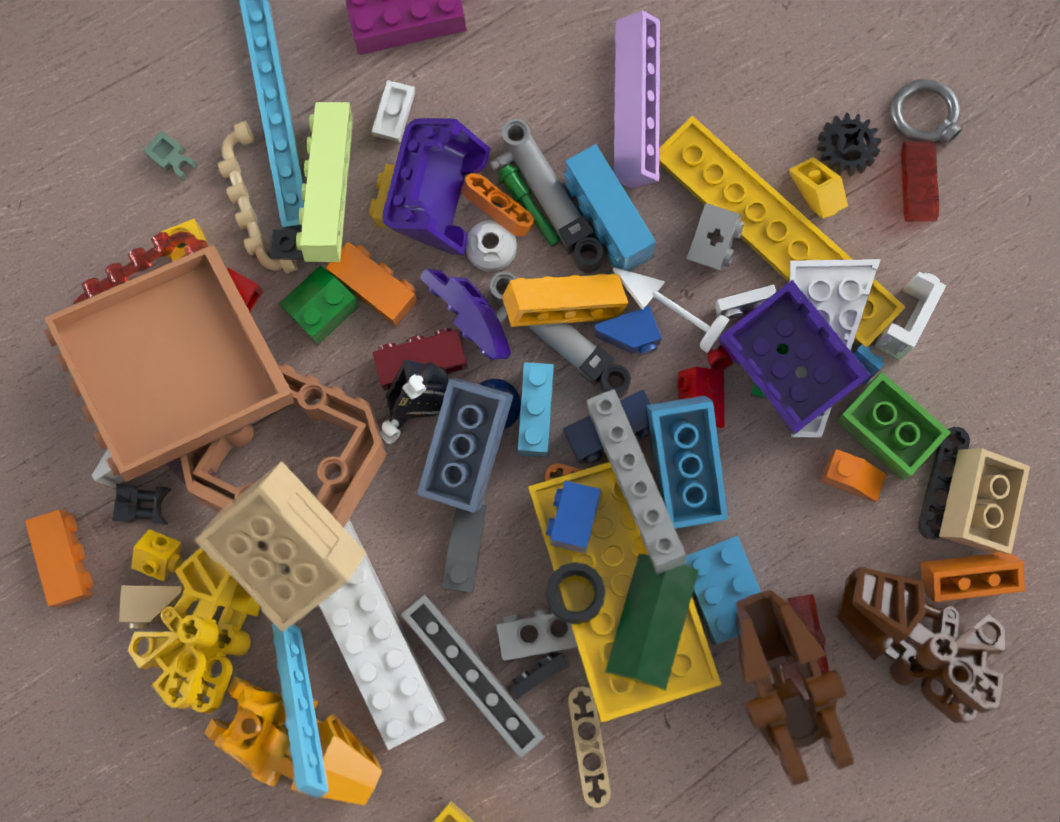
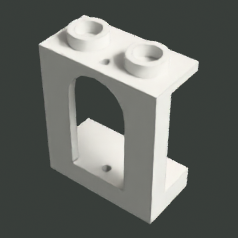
M918 272L903 289V292L919 299L905 328L892 323L877 338L873 347L898 360L904 357L915 347L946 285L941 283L939 278L933 274Z

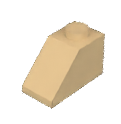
M121 585L119 622L129 623V629H147L148 623H158L162 620L161 612L165 607H174L183 596L185 588L182 586Z

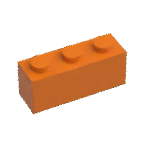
M347 242L341 249L340 262H330L326 267L327 271L335 276L344 287L397 327L418 302L414 293L416 289L405 279L399 282L392 276L394 272L383 262L380 261L376 264L371 260L370 252L363 246L358 244L355 247L350 242Z
M58 509L25 520L48 607L59 608L92 597L93 579L91 574L85 570L83 560H85L86 555L82 544L77 541L75 532L78 531V525L75 517L72 514L70 515V512Z
M992 553L921 562V579L924 581L925 594L934 602L1025 591L1024 562L1012 553Z

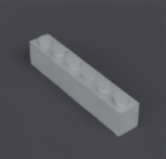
M424 594L401 614L520 758L525 756L545 738L542 731L427 595Z

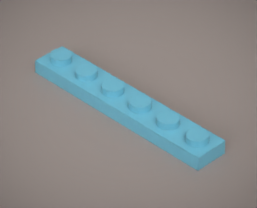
M272 623L273 643L276 648L278 661L277 669L280 674L282 687L281 696L284 700L286 713L285 722L288 728L290 753L295 772L294 781L298 791L319 798L328 793L301 628L292 624L282 632Z

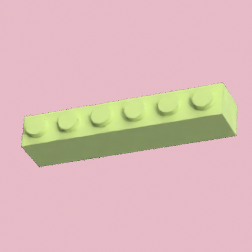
M315 102L314 114H310L309 117L312 137H307V152L310 154L309 160L304 162L307 184H302V200L305 201L304 208L299 209V223L302 225V231L297 232L296 246L297 250H302L305 262H340L353 117L349 102Z

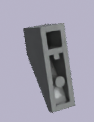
M482 504V508L474 513L456 507L442 588L444 590L474 594L487 505Z

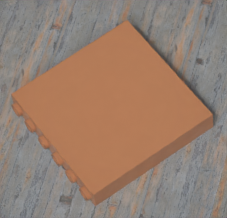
M214 244L44 318L49 327L44 330V333L52 347L57 345L61 354L56 355V358L64 372L70 370L74 378L68 381L76 398L83 397L86 405L82 406L81 409L88 423L95 422L99 430L93 434L100 448H108L111 457L106 459L114 476L120 474L125 483L294 403L290 387Z

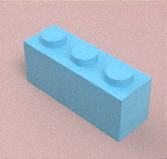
M524 362L518 454L520 456L548 457L554 364Z

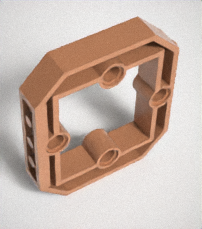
M281 363L278 367L292 391L294 400L292 405L302 409L306 416L313 421L326 420L354 433L340 457H327L320 462L317 468V476L323 486L316 499L344 528L387 455L376 417L370 408L371 405L366 400L359 397L352 399L346 396V393L338 387L330 386L328 388L321 385L317 378L306 374L305 377L299 375L294 368ZM320 399L317 404L310 405L314 400ZM251 423L180 457L187 491L198 502L220 512L253 485V483L245 484L238 489L213 477L232 446L243 447L252 440L254 428ZM341 472L338 478L330 480L333 473Z

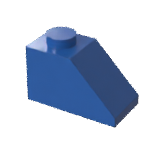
M650 306L645 307L643 310L639 309L595 324L593 331L595 337L631 354L640 352L641 355L649 354L657 350L656 346L660 345L662 339Z

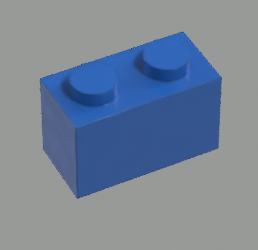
M569 481L564 482L563 489L557 488L553 506L558 507L556 518H549L546 535L551 536V546L586 554L601 489Z

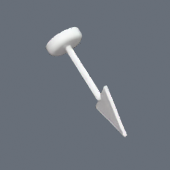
M613 268L614 273L619 275L620 281L642 310L652 298H655L705 331L706 334L700 342V348L706 353L711 349L730 320L726 316L720 315L710 327L658 292L665 281Z

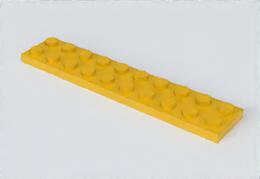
M691 116L659 148V165L704 206L707 203L742 215L740 221L744 222L740 238L788 282H790V261L853 260L694 116ZM875 279L873 280L854 338L856 344L859 346L863 344L866 348L906 308Z

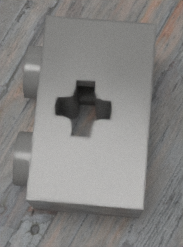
M705 203L687 259L723 271L724 266L729 267L735 251L731 249L734 238L739 239L743 230L744 222L740 221L742 215ZM721 230L720 235L724 237L722 243L717 242L714 247V241L710 237Z

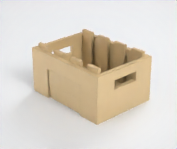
M282 461L221 510L195 539L200 547L216 563L220 562L260 604L262 612L282 632L349 582L366 554L364 549ZM263 541L268 544V549H263L266 545ZM284 564L290 567V572H284L286 569Z

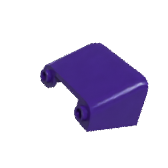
M418 118L411 121L406 126L383 210V223L395 232L446 253L464 255L468 238L467 233L461 227L452 225L465 174H477L485 168L491 148L457 119Z

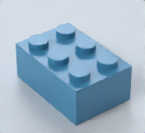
M738 536L686 556L685 565L699 570L692 596L712 645L738 636L736 602L761 592Z

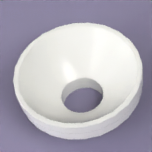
M495 220L482 221L475 225L468 233L466 254L473 266L485 272L501 271L514 260L517 253L516 237ZM488 234L496 235L499 239L497 247L493 249L485 248L482 245L484 236Z

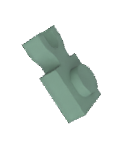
M162 130L143 150L149 158L166 172L173 167L176 175L183 181L187 176L181 171V168L184 165H190L193 169L198 166L190 157L182 156L185 152L184 148Z

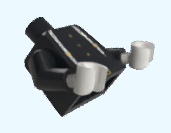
M410 360L403 361L386 393L391 418L390 421L387 420L383 423L380 434L387 444H391L398 439L401 434L398 429L409 419L415 417H434L439 414L449 382L447 372L443 367H439L433 362L424 364Z

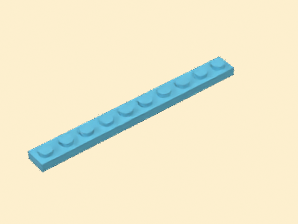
M239 0L281 225L283 229L302 228V225L299 223V209L304 208L305 201L302 200V184H304L270 3L269 0Z

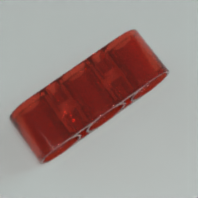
M904 141L901 148L904 219L906 222H936L939 216V190L935 142Z

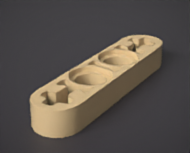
M578 686L570 691L568 704L582 792L585 802L589 806L600 808L609 802L611 790L598 711L591 690L585 686ZM583 691L585 696H590V701L586 703V712L588 713L593 710L594 717L584 716L575 720L574 714H581L579 704H573V698L578 696L577 692ZM590 722L595 726V735L591 739L584 740L578 735V727L581 723ZM595 753L600 757L601 763L596 770L590 771L584 767L583 758L586 754ZM603 773L604 779H597L599 788L605 789L606 793L601 795V801H595L594 797L588 796V792L593 790L592 780L585 782L584 776H596Z

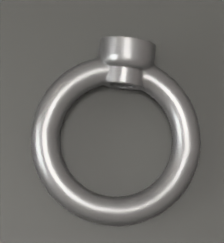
M919 79L909 82L895 94L891 102L890 115L893 125L901 135L911 141L932 143L940 140V142L947 146L962 131V128L957 124L960 116L958 99L948 86L939 81ZM918 91H931L940 95L948 107L947 119L933 131L924 132L913 129L906 123L902 115L903 103L909 95Z

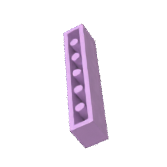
M643 10L616 20L615 139L613 172L620 184L631 189L659 182L660 20Z

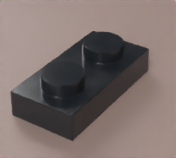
M550 653L537 662L540 668L530 675L528 670L514 678L512 681L515 686L510 690L515 698H520L566 666L567 663L562 655L559 654L555 657L553 653Z

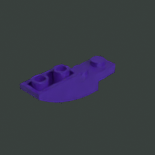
M425 269L420 279L428 285L427 290L430 293L444 299L447 302V308L458 314L453 323L461 330L460 334L465 339L475 342L481 348L480 352L485 357L491 360L508 359L511 352L502 325L481 292L467 278H450L442 270Z

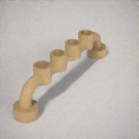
M246 121L234 125L235 131L229 134L223 141L222 156L224 161L219 162L218 167L224 179L230 177L232 186L226 190L232 204H239L241 212L236 213L235 218L240 229L247 228L250 237L244 239L247 252L250 256L256 254L259 263L264 268L273 271L283 269L288 274L298 270L296 260L271 259L268 256L265 240L258 227L257 216L249 200V192L243 183L240 174L241 169L233 153L236 143L240 142L243 146L254 142V136Z

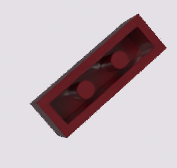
M443 328L436 331L434 336L426 338L422 335L408 338L406 340L407 343L395 345V343L384 344L378 347V351L372 352L379 381L384 391L389 389L404 360L424 364L433 362L437 366L443 367L447 374L468 369L458 329Z

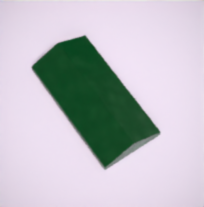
M639 553L605 673L666 691L699 570L683 564L657 575L649 555Z

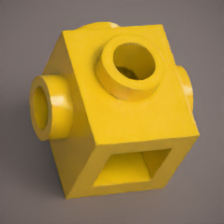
M148 529L133 548L131 568L164 582L171 572L175 573V570L181 565V542Z

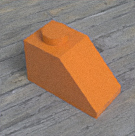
M836 449L828 456L820 482L876 503L886 474L868 461Z

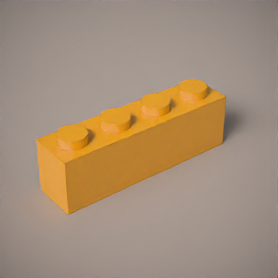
M601 273L592 276L571 275L569 277L555 278L547 276L537 279L517 278L510 280L502 296L511 327L610 320L621 316L628 305V300L618 274L606 275Z

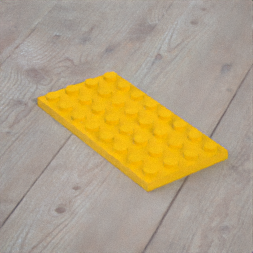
M610 462L529 486L528 490L553 570L556 571L562 565L573 562L583 563L595 569L604 582L606 590L604 605L598 615L589 622L571 624L601 723L721 686L722 684L692 597L666 691L605 673L639 553L648 555ZM565 481L601 489L586 554L551 546V536L546 535L549 518H556L558 507L553 506L557 488L563 489ZM569 576L559 585L565 608L569 611L578 612L585 610L594 599L592 584L582 576Z

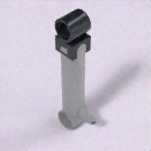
M521 119L507 121L502 128V143L506 152L490 162L492 170L502 168L514 161L557 230L558 237L567 253L574 252L576 267L584 273L595 272L602 264V244L593 238L594 231L584 215L581 216L531 136L527 123ZM513 134H520L523 136V138L519 141H512L509 139V137ZM589 250L594 252L596 257L592 260H585L581 257V253Z
M504 271L494 275L490 281L492 299L497 305L501 306L495 313L500 323L508 315L502 299L503 295L498 293L497 289L503 284H509L510 280L517 279L510 272ZM559 323L527 326L579 370V374L595 386L601 380L600 386L603 393L615 389L618 398L623 397L627 393L631 381L629 371L622 365H613L614 358L599 345L597 347L571 325ZM614 375L619 376L624 384L619 388H613L608 384V378Z

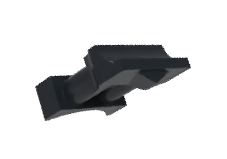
M116 484L112 521L132 523L135 520L146 519L152 520L153 524L167 525L168 523L161 513V504L171 489L156 486V490H140L133 485ZM141 502H154V508L141 507Z

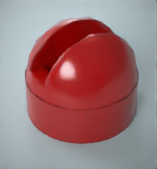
M717 346L715 350L711 348L707 354V360L711 369L725 370L733 362V359L722 346Z

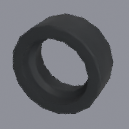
M573 562L562 565L553 572L547 584L546 597L549 608L557 618L565 623L581 624L589 622L598 615L604 605L606 590L602 577L595 569L587 564ZM573 575L586 578L594 589V599L590 606L578 612L569 611L564 608L557 596L558 587L561 582Z

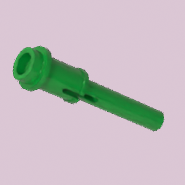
M511 164L507 165L498 172L499 182L504 183L517 203L520 202L532 214L534 223L551 247L560 242V239L529 196L531 191L518 175V168H514Z

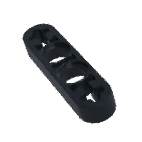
M954 426L949 428L948 430L951 433L936 450L918 521L919 532L927 539L940 538L939 534L944 516L942 513L937 515L936 524L940 526V529L931 533V527L927 526L926 522L934 519L935 512H930L929 508L944 512L946 504L938 505L935 503L933 493L936 489H942L948 495L952 477H946L941 473L940 465L943 461H949L955 467L957 457L954 455L958 454V450L969 448V434L961 427ZM956 434L957 440L961 441V444L954 447L952 455H944L943 452L948 453L952 447V442L948 440V437Z

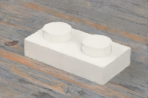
M387 80L372 129L373 136L400 143L415 95V88L413 86Z
M770 285L718 299L715 304L717 317L723 315L732 319L741 316L744 310L757 308L776 293L775 286Z

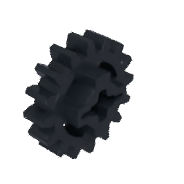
M845 113L842 120L837 115L834 116L832 124L826 122L823 127L824 132H820L818 140L821 142L817 146V151H824L820 161L828 160L830 162L828 168L837 167L838 175H841L843 170H847L848 175L853 176L855 169L861 174L864 173L866 166L871 167L875 162L874 158H877L880 153V149L876 147L881 143V138H874L878 129H870L868 127L871 122L869 119L864 123L861 122L860 114H857L854 119H850L849 113ZM853 139L855 140L852 145H850L849 147L847 146V148L843 150L844 146L848 144V142L850 143Z

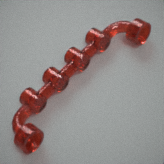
M179 231L171 236L166 232L158 233L151 239L154 247L148 251H145L142 247L133 249L128 253L131 262L122 267L121 263H113L107 266L105 272L108 277L99 282L98 278H90L84 281L82 287L85 292L80 294L72 305L127 282L128 277L136 272L148 269L152 265L151 262L160 256L163 257L174 252L175 247L181 243L187 244L184 249L186 255L206 248L208 244L206 240H198L195 235L189 232Z

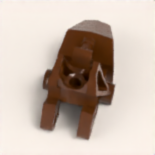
M864 567L856 568L845 580L837 618L873 660L884 654L894 661L890 667V673L896 683L908 686L922 679L921 691L923 696L955 724L967 723L973 720L978 713H986L999 706L1002 695L1003 674L987 669L986 661L988 656L1005 651V627L988 614L972 627L969 626L958 634V611L953 607H946L941 610L927 604L924 581ZM924 616L933 619L932 632L919 623ZM984 624H989L995 629L996 638L994 640L988 639L983 634L982 627ZM907 638L917 645L916 648L912 647L904 639ZM932 680H937L942 684L944 688L943 695H937L932 691ZM981 692H985L987 694V696L985 697V700L987 702L985 703L981 700ZM960 703L965 706L963 709L964 714L959 713L960 706L958 704Z
M772 590L752 594L737 601L736 617L742 677L745 684L754 683L758 694L757 698L745 702L746 711L754 729L760 730L774 754L779 756L782 769L791 785L796 786L809 781L802 757L796 748L810 746L819 739L823 740L825 751L838 770L854 765L850 747L835 712L837 700L846 697L844 685L836 670L820 674L816 659L827 654L790 604ZM785 663L789 665L797 663L809 699L805 700L791 677L785 678L783 671ZM771 674L774 680V684H771V681L769 679V676Z

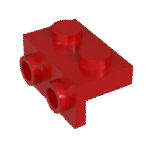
M695 366L679 371L677 379L678 400L699 396L708 397L713 401L716 429L725 428L724 370Z

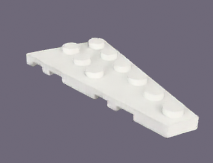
M881 259L790 261V281L793 280L851 350ZM798 367L795 371L796 376L799 378L806 377V368ZM831 407L795 435L791 433V438H821Z

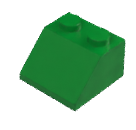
M321 265L279 303L280 307L317 345L360 307L356 298L344 285Z

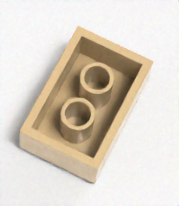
M985 449L958 450L939 537L986 553L1011 554L1030 466Z

